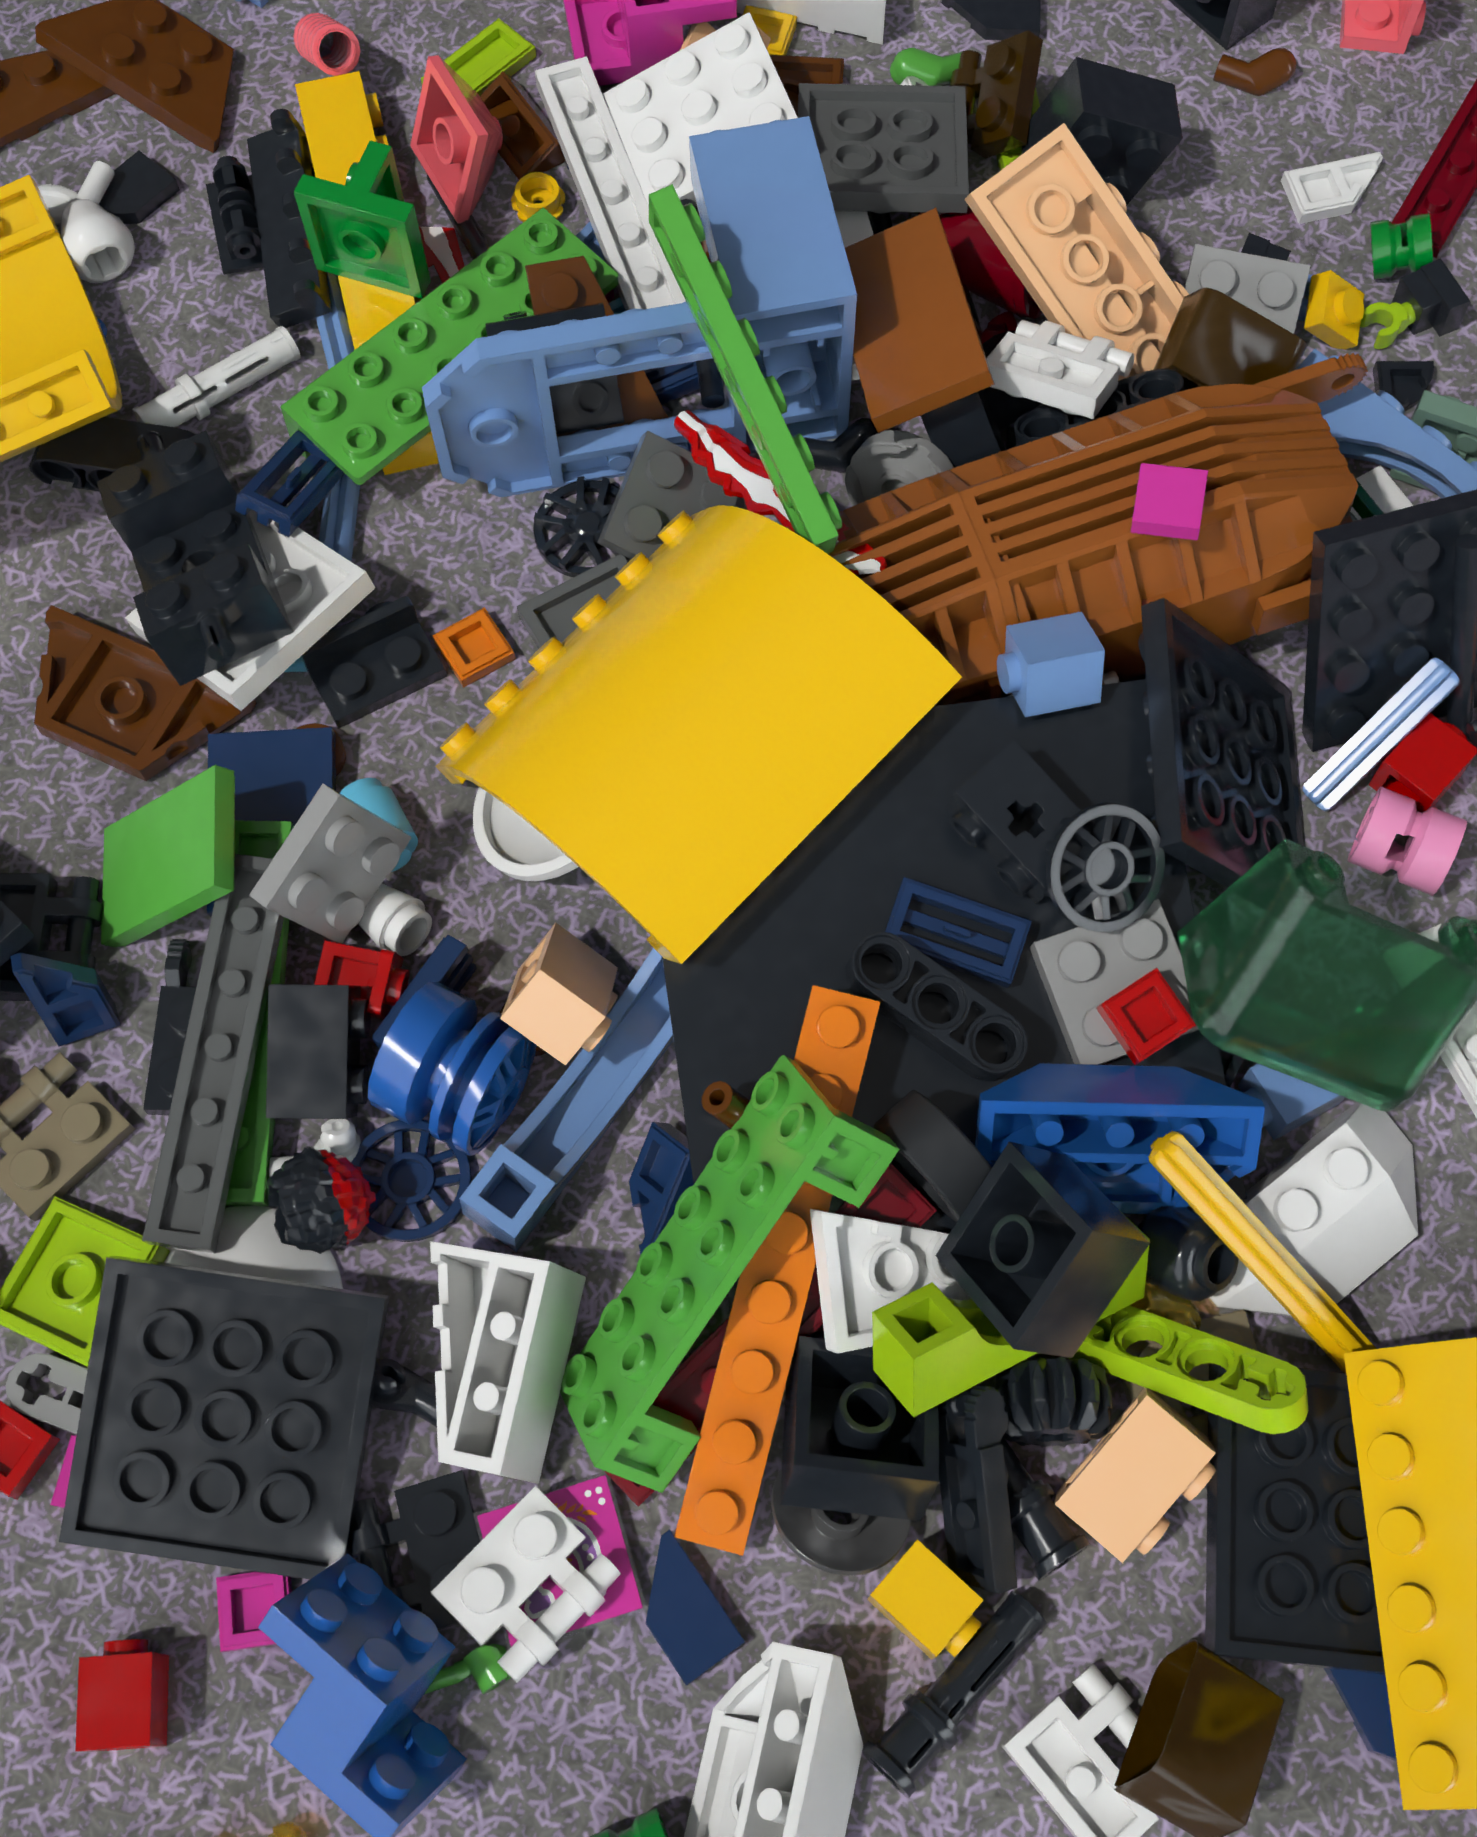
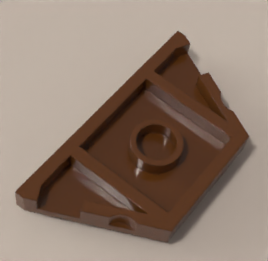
M109 0L41 21L35 26L36 43L193 144L212 153H215L219 148L233 64L234 49L159 0Z
M50 605L46 611L45 623L50 631L47 654L41 655L39 677L42 680L43 688L36 701L35 726L43 736L139 779L148 781L208 741V734L220 733L253 711L257 704L254 699L240 711L198 679L180 686L155 650L53 605Z

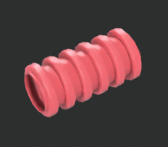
M318 12L310 13L302 17L295 26L293 38L297 51L304 59L326 74L333 76L347 74L359 62L361 51L356 35L348 27L331 17ZM332 32L334 38L331 47L332 51L327 56L320 57V43L324 36Z

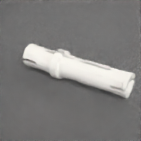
M280 326L274 332L231 354L191 378L184 374L177 378L174 388L140 407L133 408V414L137 422L168 427H177L195 416L200 421L210 415L209 408L244 388L253 385L290 362L299 360L301 358L299 349L285 327Z

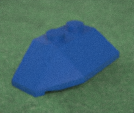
M1040 1063L980 1093L975 1147L991 1167L994 1166L1009 1141L1067 1155L1122 1213L1149 1214L1161 1206H1189L1149 1162L1148 1156L1152 1151L1150 1146L1153 1141L1158 1137L1163 1138L1171 1131L1179 1132L1225 1182H1228L1234 1176L1241 1178L1256 1170L1265 1105L1261 1099L1175 1066Z

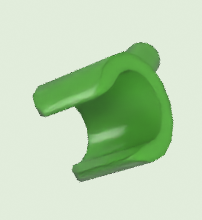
M500 1644L483 1645L474 1649L463 1660L441 1669L425 1694L460 1683L470 1676H473L483 1695L499 1686V1682L504 1679L507 1681L511 1678L497 1663L507 1650Z

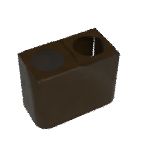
M1201 288L1184 297L1154 369H1169L1178 372L1183 377L1185 390L1224 384L1253 385L1294 371L1307 348V343L1297 335L1226 294L1212 288Z
M1193 1640L1168 1654L1160 1662L1153 1674L1115 1782L1117 1788L1114 1790L1194 1837H1224L1240 1830L1247 1825L1285 1700L1198 1641Z

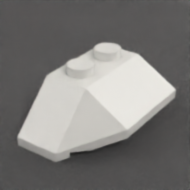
M1371 1093L1365 1094L1247 1190V1199L1242 1200L1336 1304L1418 1236L1413 1145ZM1240 1260L1232 1281L1224 1289L1208 1298L1218 1308L1245 1309V1311L1291 1316Z
M772 1642L761 1654L762 1660L743 1674L713 1708L684 1837H845L863 1742L842 1658L833 1654Z

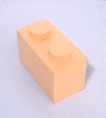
M555 923L518 969L500 1019L566 1066L580 1048L587 1052L592 1051L610 1027L612 1020L606 1015L618 997L612 991L618 967Z
M1144 1387L1112 1425L1109 1432L1101 1438L1058 1489L1055 1505L1123 1563L1134 1549L1145 1555L1156 1545L1170 1525V1521L1163 1515L1181 1494L1191 1501L1206 1486L1216 1471L1214 1465L1209 1462L1216 1454L1215 1448L1208 1440V1437L1154 1391Z

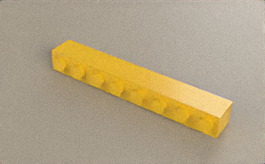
M360 71L295 84L316 178L345 185L349 168L354 162L359 163L369 141L388 145L386 134L375 136L373 128L383 127V120L376 92L365 94ZM338 275L354 350L415 305V302L421 300L417 297ZM430 431L383 468L384 475L438 464L439 461L432 432Z

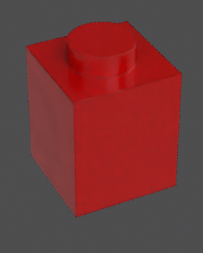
M1429 713L1385 758L1370 781L1369 786L1376 791L1381 786L1415 800L1417 811L1423 813L1433 807L1461 777L1477 755V747L1468 741L1465 734L1459 728L1450 723L1442 722L1432 713Z
M130 1639L104 1642L103 1656L79 1657L75 1751L98 1752L167 1746L169 1655L148 1652L147 1639Z

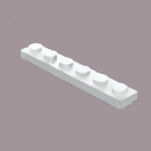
M587 56L535 70L537 89L606 263L618 273L619 284L616 288L625 311L630 309L645 310L685 302L686 300L649 224L648 204Z

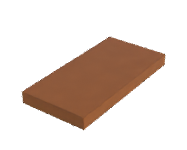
M936 208L845 247L857 292L853 355L870 417L878 433L995 385L948 238Z

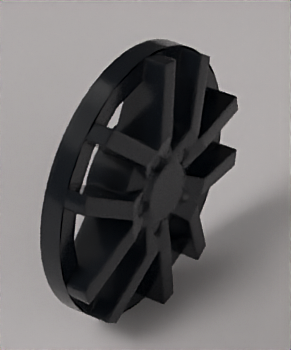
M584 476L577 477V482L564 485L553 493H546L544 495L543 503L534 515V539H536V547L541 557L556 571L569 577H575L577 574L593 568L573 566L585 552L588 553L594 567L604 562L598 552L604 546L597 542L613 504L607 505L608 496L616 498L620 489L610 484V479L603 477L602 481L585 480ZM585 492H599L595 504H585ZM576 494V503L564 499ZM553 509L566 516V519L549 516L548 514ZM543 528L556 533L547 542L544 539ZM570 543L572 547L561 560L558 559L554 554ZM610 550L615 556L619 555V553Z
M1100 802V804L1089 806L1071 818H1063L1060 822L1063 826L1056 834L1053 842L1047 841L1045 848L1049 853L1046 863L1047 887L1044 891L1047 897L1052 899L1059 914L1074 925L1094 932L1119 930L1138 920L1154 902L1164 877V849L1158 848L1161 838L1154 825L1142 813L1133 808L1107 802ZM1114 815L1121 816L1122 818L1112 840H1110ZM1096 818L1092 834H1090L1082 826ZM1136 827L1141 830L1147 844L1130 846ZM1072 836L1083 846L1078 856L1065 849ZM1150 856V871L1134 872V859ZM1061 860L1073 866L1071 870L1060 876ZM1080 883L1082 885L1081 888L1068 902L1064 893ZM1129 883H1146L1145 889L1133 904L1128 887ZM1109 896H1114L1121 914L1116 917H1111ZM1092 903L1095 919L1083 917L1079 913Z

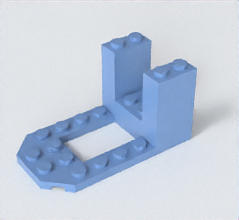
M810 117L775 120L764 124L729 130H715L710 133L689 136L691 181L705 232L710 261L718 260L727 274L733 294L732 298L727 300L736 319L740 320L745 317L755 333L760 349V354L755 356V359L764 378L773 375L782 390L787 405V412L782 414L784 421L792 436L800 433L803 438L835 439L848 428L857 292ZM687 302L645 310L630 309L621 314L586 320L572 319L557 325L522 331L507 330L497 335L476 338L422 387L425 408L442 477L460 484H464L468 479L472 478L487 483L489 494L507 497L562 487L577 482V477L584 476L585 480H602L603 477L625 476L639 440L647 431L692 453L688 440L674 428V421L677 416L658 420L640 419L629 425L601 430L583 429L572 435L557 437L549 389L550 386L713 358ZM722 378L725 396L724 408L715 410L697 409L692 411V413L707 424L719 426L748 445L751 453H756V448Z

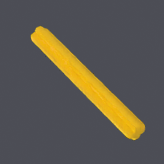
M1171 1131L1163 1138L1158 1137L1153 1141L1150 1146L1152 1151L1148 1156L1149 1162L1345 1374L1344 1353L1377 1349L1181 1133Z

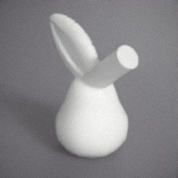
M101 161L94 162L78 194L60 185L43 184L38 186L55 224H61L62 241L80 279L90 283H103L114 280L122 275L131 265L135 251L131 231L119 217L107 212L99 205L115 174L108 164Z

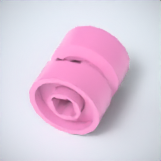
M1380 786L1361 822L1356 835L1357 840H1354L1348 856V862L1379 875L1393 869L1397 871L1399 883L1433 896L1442 885L1457 855L1466 830L1467 821L1434 807L1421 813L1417 811L1414 799ZM1396 834L1402 836L1409 835L1405 846L1399 845L1394 841Z

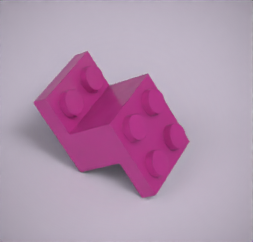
M563 0L573 59L587 56L599 86L623 83L680 51L683 44V25L737 18V0Z

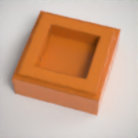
M485 607L432 635L434 643L463 688L516 659L513 649Z

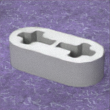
M36 1353L28 1355L17 1362L8 1374L5 1385L7 1398L12 1407L22 1414L77 1435L81 1408L76 1406L81 1395L84 1394L88 1369L49 1354ZM47 1368H50L48 1379L54 1384L67 1389L62 1401L46 1395H40L35 1404L32 1405L33 1393L25 1388L26 1382L30 1376L42 1377Z

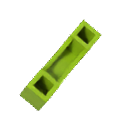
M1135 1226L1144 1235V1237L1148 1241H1150V1239L1137 1226ZM1149 1246L1098 1321L1144 1298ZM933 1282L872 1312L873 1370L913 1418L1037 1354L1036 1352L1013 1349L972 1299L955 1300L948 1298Z

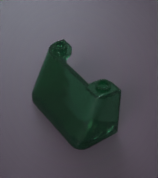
M1285 838L1177 932L1190 1007L1195 1024L1212 1044L1224 1051L1374 1109L1389 1112L1414 1096L1477 1001V920H1469L1460 916L1452 917L1440 926L1438 930L1439 943L1350 905L1343 884L1345 876L1340 865L1325 852L1313 851Z

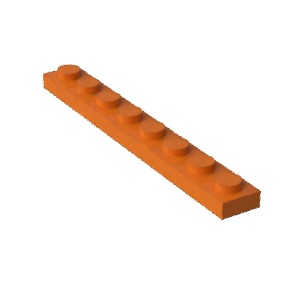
M813 985L794 1060L835 1109L852 1117L880 1002ZM805 1181L739 1277L700 1432L701 1438L697 1444L674 1536L675 1538L742 1556L816 1264L810 1209L829 1212L833 1196Z

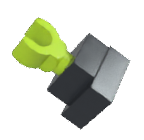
M1440 258L1421 266L1415 272L1401 277L1391 304L1377 302L1366 307L1360 327L1364 328L1373 323H1380L1386 327L1378 332L1374 343L1375 349L1387 348L1393 344L1397 335L1402 333L1407 327L1413 335L1433 327L1440 337L1460 328L1470 304V299Z

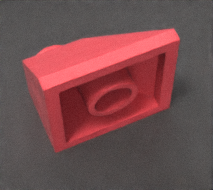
M439 55L428 56L410 147L454 219L459 224L469 219L485 190L494 169L498 150L502 147L503 134L499 121L491 115L479 94Z

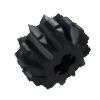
M1062 1356L1056 1359L1039 1357L1033 1361H1021L996 1374V1390H1000V1395L1004 1396L1003 1401L1006 1403L1004 1411L1008 1414L1009 1426L1003 1435L1004 1439L1016 1442L1021 1446L1040 1445L1041 1448L1047 1446L1066 1447L1069 1444L1075 1443L1087 1444L1090 1440L1100 1439L1109 1432L1111 1409H1113L1111 1386L1107 1384L1106 1370L1097 1364L1091 1363L1084 1358L1070 1360Z

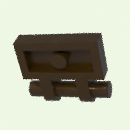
M1029 30L988 45L984 67L981 68L982 55L973 50L961 52L959 67L952 73L950 86H965L967 146L971 144V150L984 158L1024 146L1027 143L1043 43L1041 38ZM979 98L977 111L973 114L975 99Z

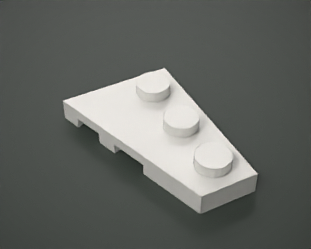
M810 1209L824 1338L827 1350L838 1354L872 1347V1312L931 1282L948 1298L955 1300L971 1299L935 1256L949 1233Z

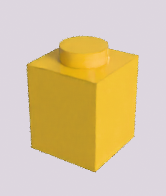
M918 1539L867 1599L931 1660L936 1658L943 1649H946L955 1657L982 1625L972 1614L983 1602V1599Z

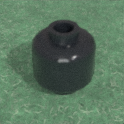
M1161 1206L1149 1213L1138 1225V1228L1150 1239L1146 1283L1149 1286L1185 1300L1203 1301L1224 1289L1236 1274L1239 1263L1238 1257L1191 1206Z

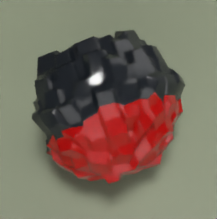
M312 1146L304 1147L301 1153H294V1157L285 1161L281 1168L269 1177L266 1183L269 1206L277 1208L274 1212V1227L281 1243L296 1246L299 1250H312L319 1254L331 1248L347 1246L350 1241H354L361 1233L363 1227L369 1223V1206L376 1201L375 1193L370 1191L369 1181L364 1179L361 1167L354 1165L343 1155H336L333 1152H328L326 1149L317 1150Z

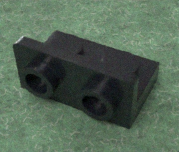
M408 596L401 597L393 602L385 601L371 607L365 615L338 628L332 627L301 656L311 680L338 729L447 677L442 662L418 622L415 608Z

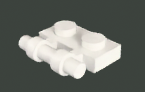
M1021 320L1015 334L1008 332L987 357L995 385L990 387L1005 391L1014 397H1024L1059 408L1067 414L1081 415L1094 419L1117 388L1119 375L1124 377L1129 375L1135 355L1134 353L1115 348L1113 340L1094 336L1092 340L1065 333L1064 326L1045 320L1039 325Z
M535 1486L431 1591V1594L481 1647L502 1626L509 1631L517 1641L497 1663L518 1683L537 1662L545 1666L559 1651L555 1643L584 1613L591 1617L606 1601L602 1596L603 1592L621 1573L601 1553L582 1573L566 1560L582 1544L586 1537ZM550 1577L563 1593L534 1623L520 1607Z
M1093 1663L1072 1681L1091 1705L1081 1716L1076 1718L1062 1699L1057 1696L1001 1746L1074 1837H1140L1159 1818L1155 1813L1114 1790L1117 1788L1115 1782L1119 1769L1094 1740L1103 1729L1109 1726L1122 1744L1128 1748L1138 1716L1129 1706L1133 1699L1121 1684L1117 1682L1112 1686Z

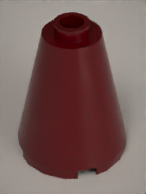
M969 205L967 213L940 214L939 216L943 223L962 285L965 284L969 292L1020 317L1039 318L1043 312Z

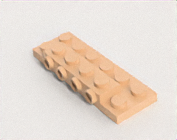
M1063 123L971 192L964 200L1048 321L1063 325L1065 333L1092 340L1094 336L1113 340L1115 348L1134 353V363L1127 377L1119 375V381L1154 369L1182 301L1189 293L1181 284L1171 281L1159 263L1160 253L1155 243L1145 233L1138 232L1127 216L1126 202L1115 186L1103 181L1068 127Z

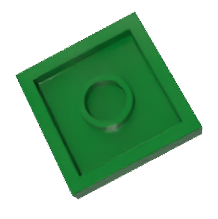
M369 141L359 163L354 162L349 168L345 185L303 174L294 190V196L316 269L423 299L431 279L414 204L404 202L392 146Z

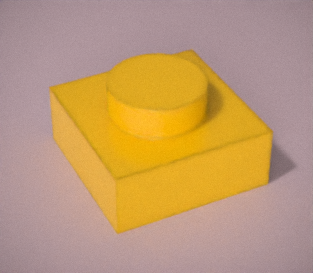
M1332 270L1312 275L1304 329L1332 348L1346 350L1357 347L1360 324L1364 315L1363 302L1365 294Z

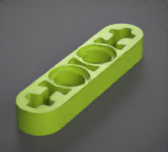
M1130 1305L1096 1322L1072 1358H1069L1071 1360L1084 1358L1104 1368L1108 1374L1264 1433L1281 1434L1290 1432L1298 1428L1306 1420L1309 1411L1305 1377L1298 1367L1287 1361ZM1149 1340L1162 1345V1348L1157 1353L1145 1357L1133 1356L1126 1352V1349L1137 1341ZM1207 1363L1217 1364L1226 1369V1372L1221 1377L1209 1381L1198 1380L1189 1375V1372L1194 1367Z

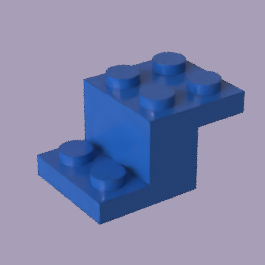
M346 1554L274 1603L258 1627L314 1677L270 1745L372 1837H395L452 1781L467 1760L465 1756L449 1743L447 1737L440 1729L426 1723L413 1712L456 1647L438 1632L436 1625L428 1616L411 1609L383 1584L381 1577L372 1568L358 1563L349 1554Z

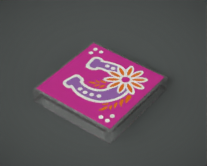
M605 1472L542 1491L586 1537L582 1544L566 1560L582 1573L601 1553L621 1573L603 1592L602 1596L606 1601L591 1617L584 1613L558 1641L646 1613L648 1611L611 1478ZM523 1498L473 1513L480 1542ZM549 1577L520 1609L535 1623L563 1591ZM502 1626L509 1650L517 1640Z

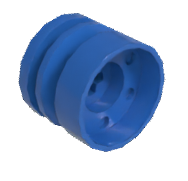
M428 982L415 992L389 1029L372 1068L368 1083V1099L372 1106L409 1125L419 1123L430 1113L428 1129L432 1137L440 1141L452 1137V1143L457 1150L469 1156L475 1155L491 1142L499 1127L506 1121L516 1106L529 1075L537 1045L500 1019L502 1014L499 1012H489L476 1024L478 1008L475 1000L439 982Z

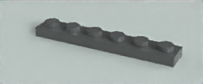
M235 854L234 891L215 900L142 1238V1241L150 1245L216 1254L268 1000L269 984H271L284 922L283 916L265 908L249 896L272 861L271 858Z

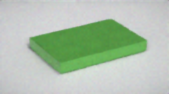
M214 765L104 828L102 945L110 947L127 946L234 891L235 776L233 770Z

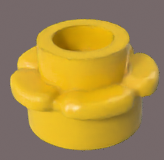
M533 172L523 176L517 182L515 192L511 198V206L514 211H518L517 216L522 222L526 221L543 207L558 219L563 213L562 204L565 203L566 198L564 191L551 175Z

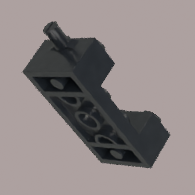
M205 430L188 439L178 440L166 449L159 433L146 431L150 445L143 434H140L136 441L143 460L117 469L110 476L97 481V485L107 517L131 551L144 592L134 596L133 599L145 637L178 684L182 686L294 631L250 515L248 513L245 516L235 511L237 494L240 492L238 483L207 431Z

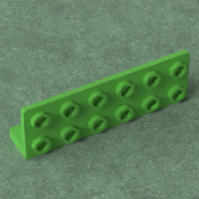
M543 207L281 405L280 408L289 436L291 437L297 430L302 432L355 484L362 485L431 431L422 387L476 338L487 337L485 323L502 321L505 314L518 311H526L527 316L534 315L525 270L526 265L584 256L604 296L619 284L618 273ZM304 451L302 455L307 459L311 453Z
M782 1055L777 1060L770 1072H767L758 1080L753 1089L751 1100L739 1121L734 1124L732 1129L727 1130L719 1138L709 1163L694 1185L687 1188L681 1194L675 1206L674 1214L654 1243H651L644 1249L638 1260L635 1272L619 1296L606 1305L601 1314L598 1327L581 1352L574 1355L565 1367L560 1394L594 1467L663 1493L701 1436L691 1420L654 1406L652 1403L805 1181L860 1208L900 1150L889 1136L835 1109L798 1063L785 1055Z

